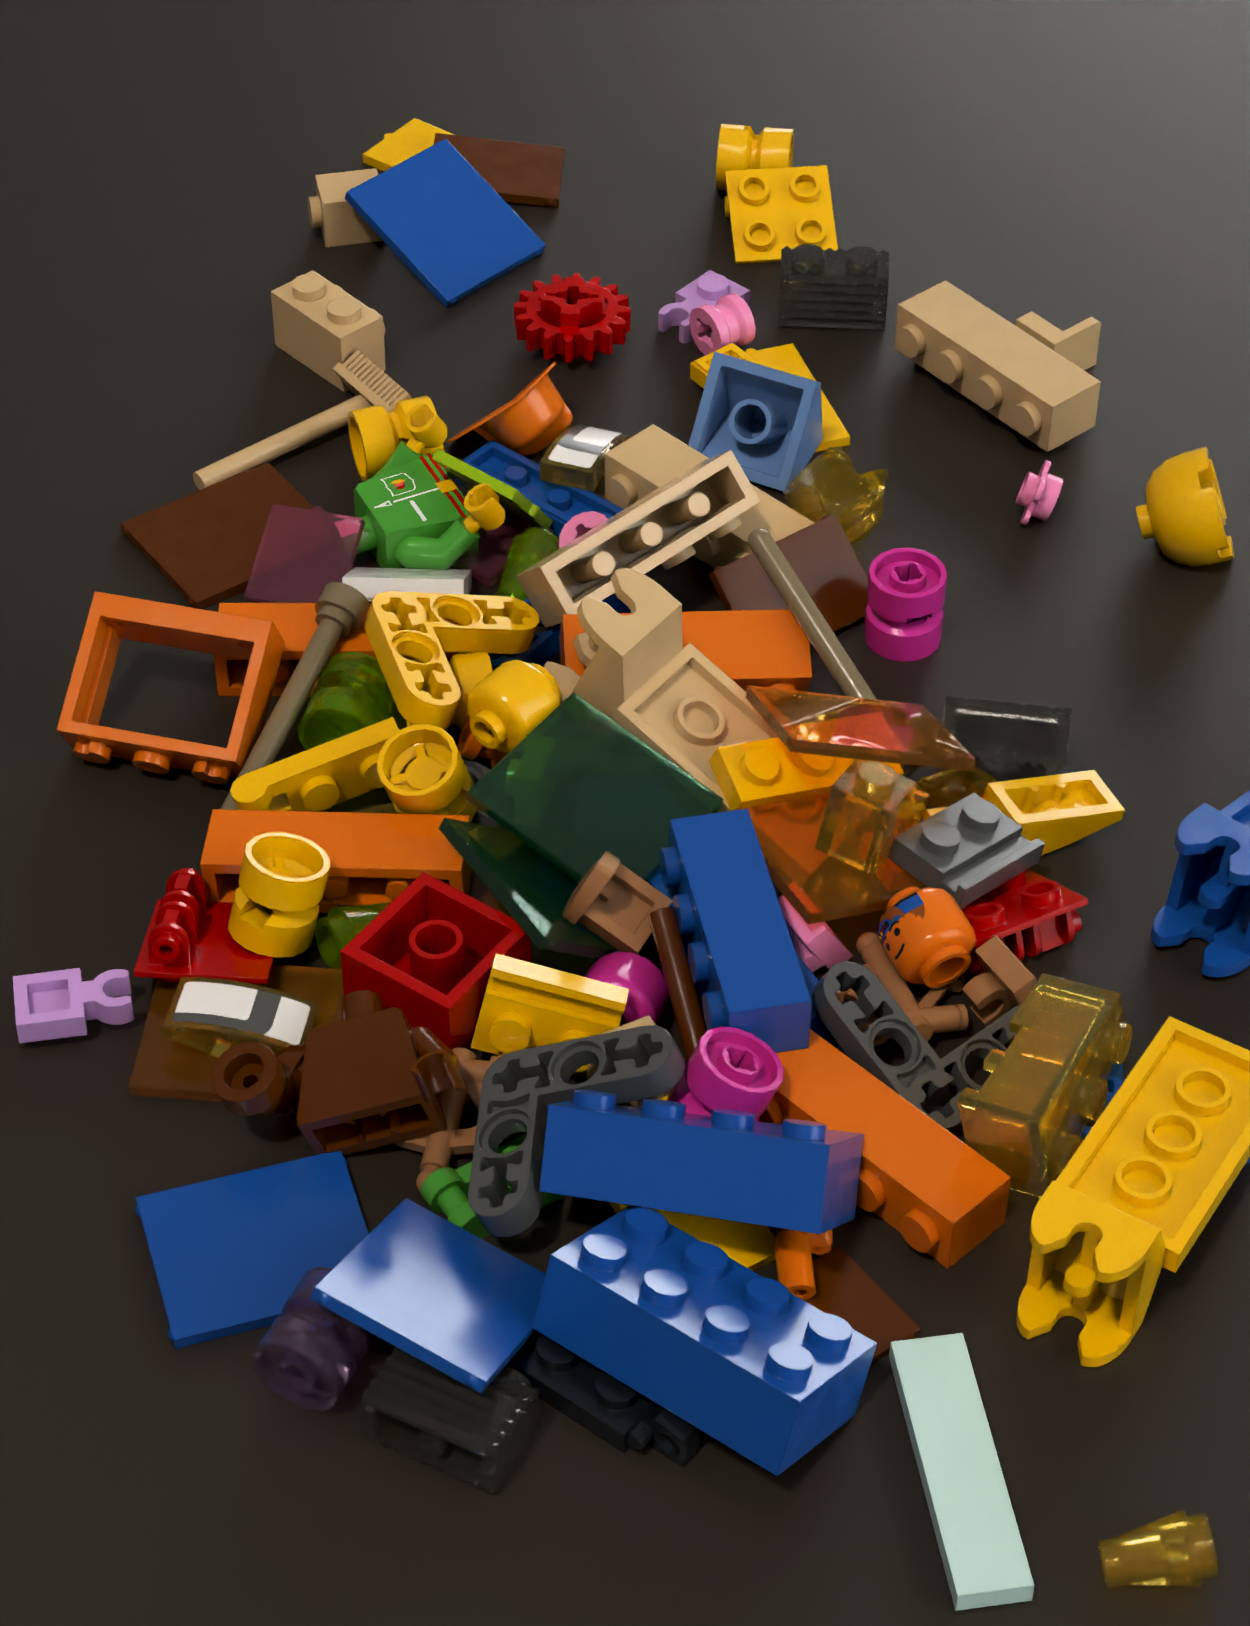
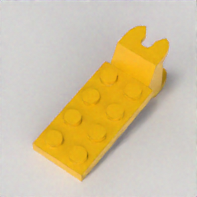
M1171 1016L1167 1018L1056 1181L1053 1180L1033 1211L1030 1225L1032 1251L1028 1276L1018 1301L1016 1313L1017 1328L1024 1338L1029 1340L1048 1333L1059 1319L1072 1316L1078 1318L1084 1324L1077 1342L1080 1364L1082 1366L1099 1367L1117 1358L1127 1348L1143 1323L1162 1267L1174 1273L1177 1272L1250 1157L1249 1050Z

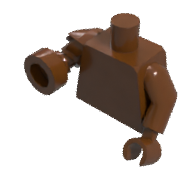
M359 990L347 994L341 1002L342 1020L314 1027L307 1034L306 1043L291 1045L275 1055L270 1047L260 1042L247 1041L236 1044L221 1054L214 1063L210 1075L213 1090L226 1109L236 1115L252 1116L262 1114L265 1118H275L280 1114L297 1113V1126L316 1155L342 1152L344 1156L447 1130L446 1119L437 1092L447 1091L451 1087L459 1091L465 1087L458 1072L460 1064L457 1055L428 1027H412L402 1009L392 1007L383 1010L381 997L377 993L368 990Z

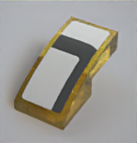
M580 424L571 425L560 433L541 459L540 480L594 492L602 476L605 475V453L628 440L630 435Z
M181 977L175 989L160 1035L217 1058L228 1050L231 1045L234 1046L247 1041L260 1042L270 1047L275 1055L291 1045L306 1043V1036L311 1031L319 1004L286 992L245 982L205 977Z

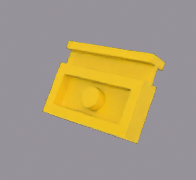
M496 953L470 1048L495 1055H503L518 1050L604 1033L619 1027L627 1003L629 989ZM588 1064L577 1069L572 1075L588 1079Z

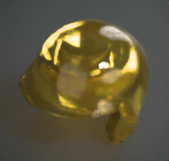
M829 447L825 453L811 461L790 482L783 494L786 497L788 507L814 523L820 521L821 517L825 515L831 516L836 514L853 547L870 536L881 521L885 507L883 493L888 471L881 468L859 475L853 468L850 456L841 447Z

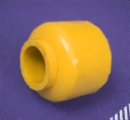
M520 660L502 663L480 681L468 695L467 711L472 734L478 742L487 748L496 749L509 755L524 753L528 745L544 737L560 720L561 691L557 681L547 669L535 663H527Z

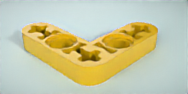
M387 591L375 595L372 600L365 622V632L402 717L413 725L431 724L445 728L453 720L461 692L444 652L475 653L488 651V653L520 654L529 650L540 620L538 613L532 606L513 597ZM447 621H452V622L457 623V624H459V625H454V624L449 623V622H447ZM402 656L411 657V658L416 659V660H418V661H420V662H422V663L413 662V661L408 660V659H406V658H404V657H402Z

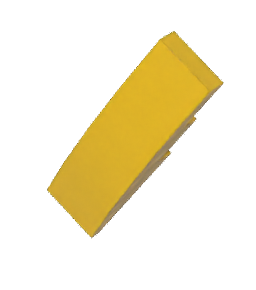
M1095 770L987 783L982 797L984 800L996 805L1001 812L1021 825L1023 829L1020 835L1030 842L1037 838L1045 842L1041 856L1063 848L1122 820L1125 812L1123 806ZM947 807L926 809L922 821ZM904 831L864 836L858 853L859 858L886 897L894 896L899 891L908 887L927 888V886L887 858L893 838Z

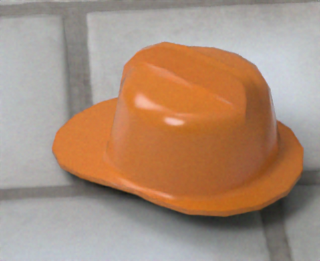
M554 361L511 401L446 441V444L474 430L488 441L493 440L522 456L535 454L547 447L571 424L573 419L570 409L564 403L562 396L548 375V372L556 365V362Z

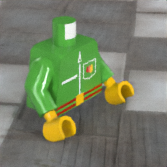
M417 404L410 409L405 419V425L413 434L407 443L404 441L399 443L384 466L374 476L355 487L353 490L355 518L332 526L333 542L341 558L370 551L381 568L447 570L451 566L478 561V539L480 538L478 531L481 528L488 531L495 530L504 523L505 509L499 503L497 493L487 483L474 486L464 497L445 469L432 459L434 454L423 455L421 453L425 447L435 448L445 442L447 426L437 414L434 415L426 404Z

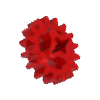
M574 273L572 277H565V281L557 274L552 275V283L550 284L536 280L533 282V292L521 290L519 302L514 303L517 340H526V350L529 352L542 348L543 358L547 360L556 354H561L565 363H571L574 358H580V355L587 361H593V352L596 351L610 355L613 353V344L624 345L626 333L631 331V308L628 307L629 298L627 295H618V285L615 283L602 287L601 277L598 276L593 277L588 282L584 281L580 273Z

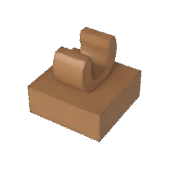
M997 935L975 950L983 974L972 978L962 988V991L973 1003L969 1007L971 1012L985 1027L1007 1013L1009 1009L1023 1003H1036L1046 1007L1035 976Z

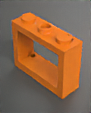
M95 591L57 726V732L70 745L75 756L90 762L107 764L110 762L111 757L133 760L132 764L135 767L151 773L167 774L170 767L192 771V776L208 783L228 784L229 778L236 779L264 728L285 641L273 621ZM122 639L249 660L227 748L99 726Z

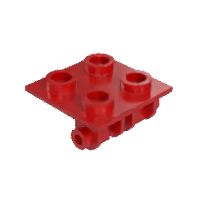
M183 868L169 876L166 884V894L162 899L157 900L133 972L134 977L158 978L165 982L200 980L224 982L235 986H245L252 983L268 984L275 958L258 955L238 944L228 930L233 903L207 902L204 878L193 868Z
M1027 869L963 907L961 910L973 927L976 937L971 963L965 971V975L968 976L974 973L977 976L983 974L975 950L995 935L1020 961H1023L1025 955L1034 957L1039 955L1040 952L1072 942L1075 933L1082 929V921L1076 909L1087 905L1088 898L1060 885L1056 881L1049 880Z

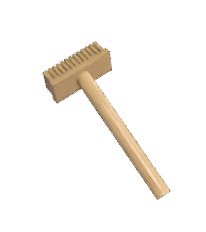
M357 350L343 364L338 362L332 368L348 390L355 395L354 397L193 473V480L197 488L202 490L270 462L348 425V413L351 410L382 405L389 412L393 410L394 404L397 401L411 399L412 397L391 377L385 374L384 371Z

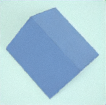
M714 352L688 446L708 458L732 450L749 481L784 492H790L823 440L821 382Z

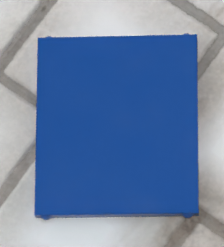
M447 139L437 142L435 145L355 188H351L346 192L344 198L445 308L455 304L456 301L531 258L540 255L546 247V244Z
M342 1152L322 1153L136 1197L135 1213L140 1217L170 1328L168 1337L173 1341L175 1349L331 1311L310 1299L314 1287L369 1234L347 1169L348 1162Z
M405 1198L314 1287L310 1299L481 1394L535 1332L532 1325L546 1274Z

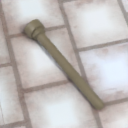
M762 528L753 530L748 536L750 549L862 723L880 721L904 772L899 780L911 775L929 757L914 734L907 735L903 728H895L771 534Z
M329 582L326 584L315 604V611L317 613L315 621L318 627L238 777L274 763L339 638L348 636L350 631H356L369 610V601L357 589L341 582ZM231 791L228 793L220 809L238 810L232 799Z

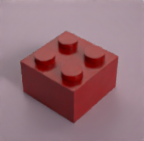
M423 872L340 950L344 997L354 991H373L381 997L383 1010L392 1007L402 1009L412 1027H428L451 1050L454 1048L467 1049L472 1043L495 954L532 963L531 927Z

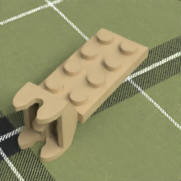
M627 568L617 569L611 576V581L617 597L629 607L631 615L619 614L605 602L584 597L578 607L577 615L585 632L578 634L573 644L579 661L587 668L580 677L568 666L547 661L544 665V668L551 673L559 685L561 691V710L579 726L611 717L608 723L710 814L730 811L709 764V759L717 747L794 734L691 643L683 648L682 604L656 581L638 571ZM855 793L749 812L765 862L800 893L864 828L879 809L864 795Z

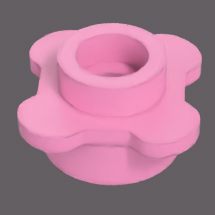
M1048 460L1044 461L1038 475L1028 472L1022 482L1016 498V504L1025 507L1020 520L1022 525L1026 526L1031 516L1047 521L1057 502L1063 485V479L1048 473L1051 462Z

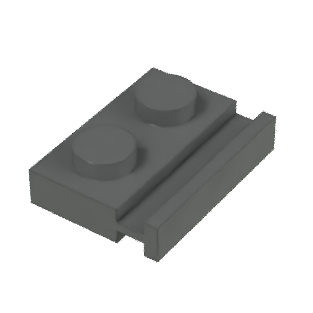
M972 793L895 836L887 858L925 886L942 888L950 893L962 909L1037 864L1045 842L1039 838L1032 842L1020 835L1023 829L1021 825L1001 812L993 803L984 800L976 793Z

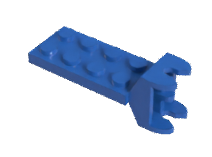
M1250 790L1221 811L1204 803L1181 821L1175 838V847L1179 852L1167 902L1156 914L1151 929V939L1157 947L1181 945L1189 938L1206 940L1209 945L1203 951L1201 973L1210 977L1231 976L1250 966Z

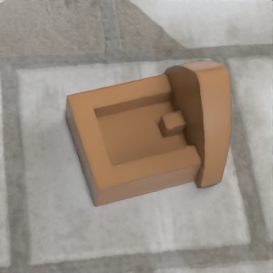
M606 851L578 883L565 906L562 916L573 925L578 921L618 951L638 954L652 933L648 918L649 913L657 909L669 907L673 900L622 865L619 858Z

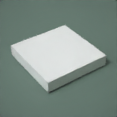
M354 567L342 577V583L360 591L368 601H372L375 595L387 591L469 594L472 585V570Z

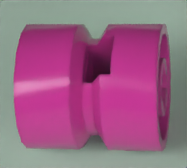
M894 548L879 554L872 560L868 573V604L865 613L864 636L866 644L874 653L889 660L907 662L928 657L938 649L942 636L944 615L942 607L945 602L947 572L945 565L935 555L915 548Z
M720 1026L708 1030L700 1038L686 1064L682 1078L673 1087L666 1101L686 1104L685 1113L712 1116L713 1109L737 1110L756 1114L755 1121L759 1122V1116L766 1110L783 1081L784 1068L778 1055L766 1042L744 1030Z

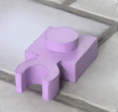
M709 270L675 292V303L667 304L659 310L658 331L663 333L673 326H679V342L683 344L691 342L693 337L690 332L689 315L692 309L704 304L715 306L718 298L730 293L738 294L750 308V290L721 274Z
M80 968L13 976L15 1020L19 1044L87 1035L86 1020L98 1019L110 1025L125 1024L134 1020L131 996H126L132 994L128 970H108L99 974L91 981H82Z

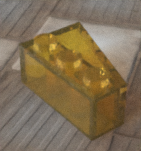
M1042 973L1009 1022V1031L1016 1034L1006 1052L992 1048L984 1059L983 1070L992 1073L980 1091L966 1087L957 1100L966 1144L1011 1177L1010 1189L1042 1197L1053 1180L1056 1181L1082 1143L1083 1138L1081 1135L1088 1120L1096 1121L1100 1117L1108 1093V1082L1106 1079L1113 1063L1121 1065L1126 1059L1133 1032L1132 1025L1125 1023L1121 993Z

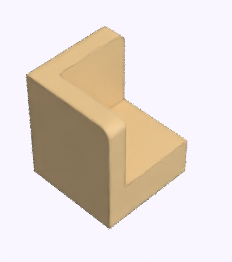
M1033 311L1016 319V326L1079 368L1086 370L1096 365L1101 322L1097 319L1089 317L1064 331Z

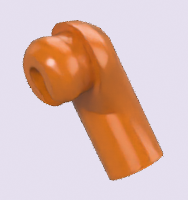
M781 1228L775 1238L774 1252L778 1282L782 1283L791 1294L802 1300L809 1299L816 1294L812 1254L823 1255L829 1253L833 1244L832 1229L822 1234Z

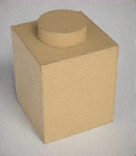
M377 168L315 175L316 196L308 197V211L311 227L321 228L325 247L383 241L344 199L346 192L351 188H355L377 176Z

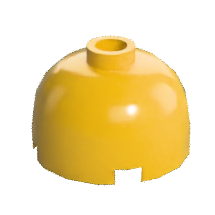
M1207 446L1186 451L1166 459L1153 471L1146 484V504L1136 506L1138 522L1144 540L1155 537L1162 553L1175 563L1192 567L1212 565L1234 559L1231 535L1226 536L1224 530L1227 515L1212 459H1208Z

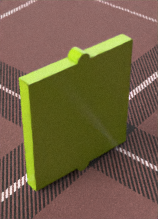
M437 449L432 459L469 490L478 484L487 483L499 496V503L503 508L548 531L553 520L517 489L440 449Z

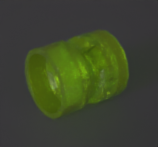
M345 652L336 654L327 661L298 725V737L305 751L389 718L395 701L376 658L364 653Z

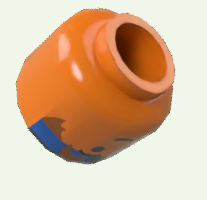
M908 887L896 893L888 901L887 910L880 918L877 934L881 946L902 979L911 984L937 988L955 981L965 973L971 963L976 937L973 927L950 893L942 888L927 887L920 889L919 887Z

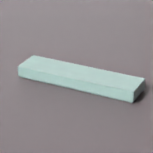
M963 1333L890 1342L889 1360L955 1611L1032 1601L1035 1585Z

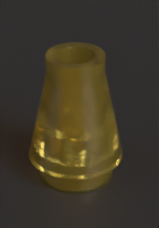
M1181 1509L1114 1538L1098 1540L1102 1569L1108 1588L1121 1585L1201 1587V1579L1219 1575L1214 1541L1205 1513L1187 1516L1185 1510Z

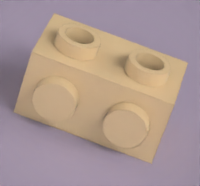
M314 270L297 276L294 280L271 291L275 345L343 392L348 391V388L332 368L338 362L343 364L357 350L382 371L386 370L385 325L383 316L378 314L377 311L369 308Z

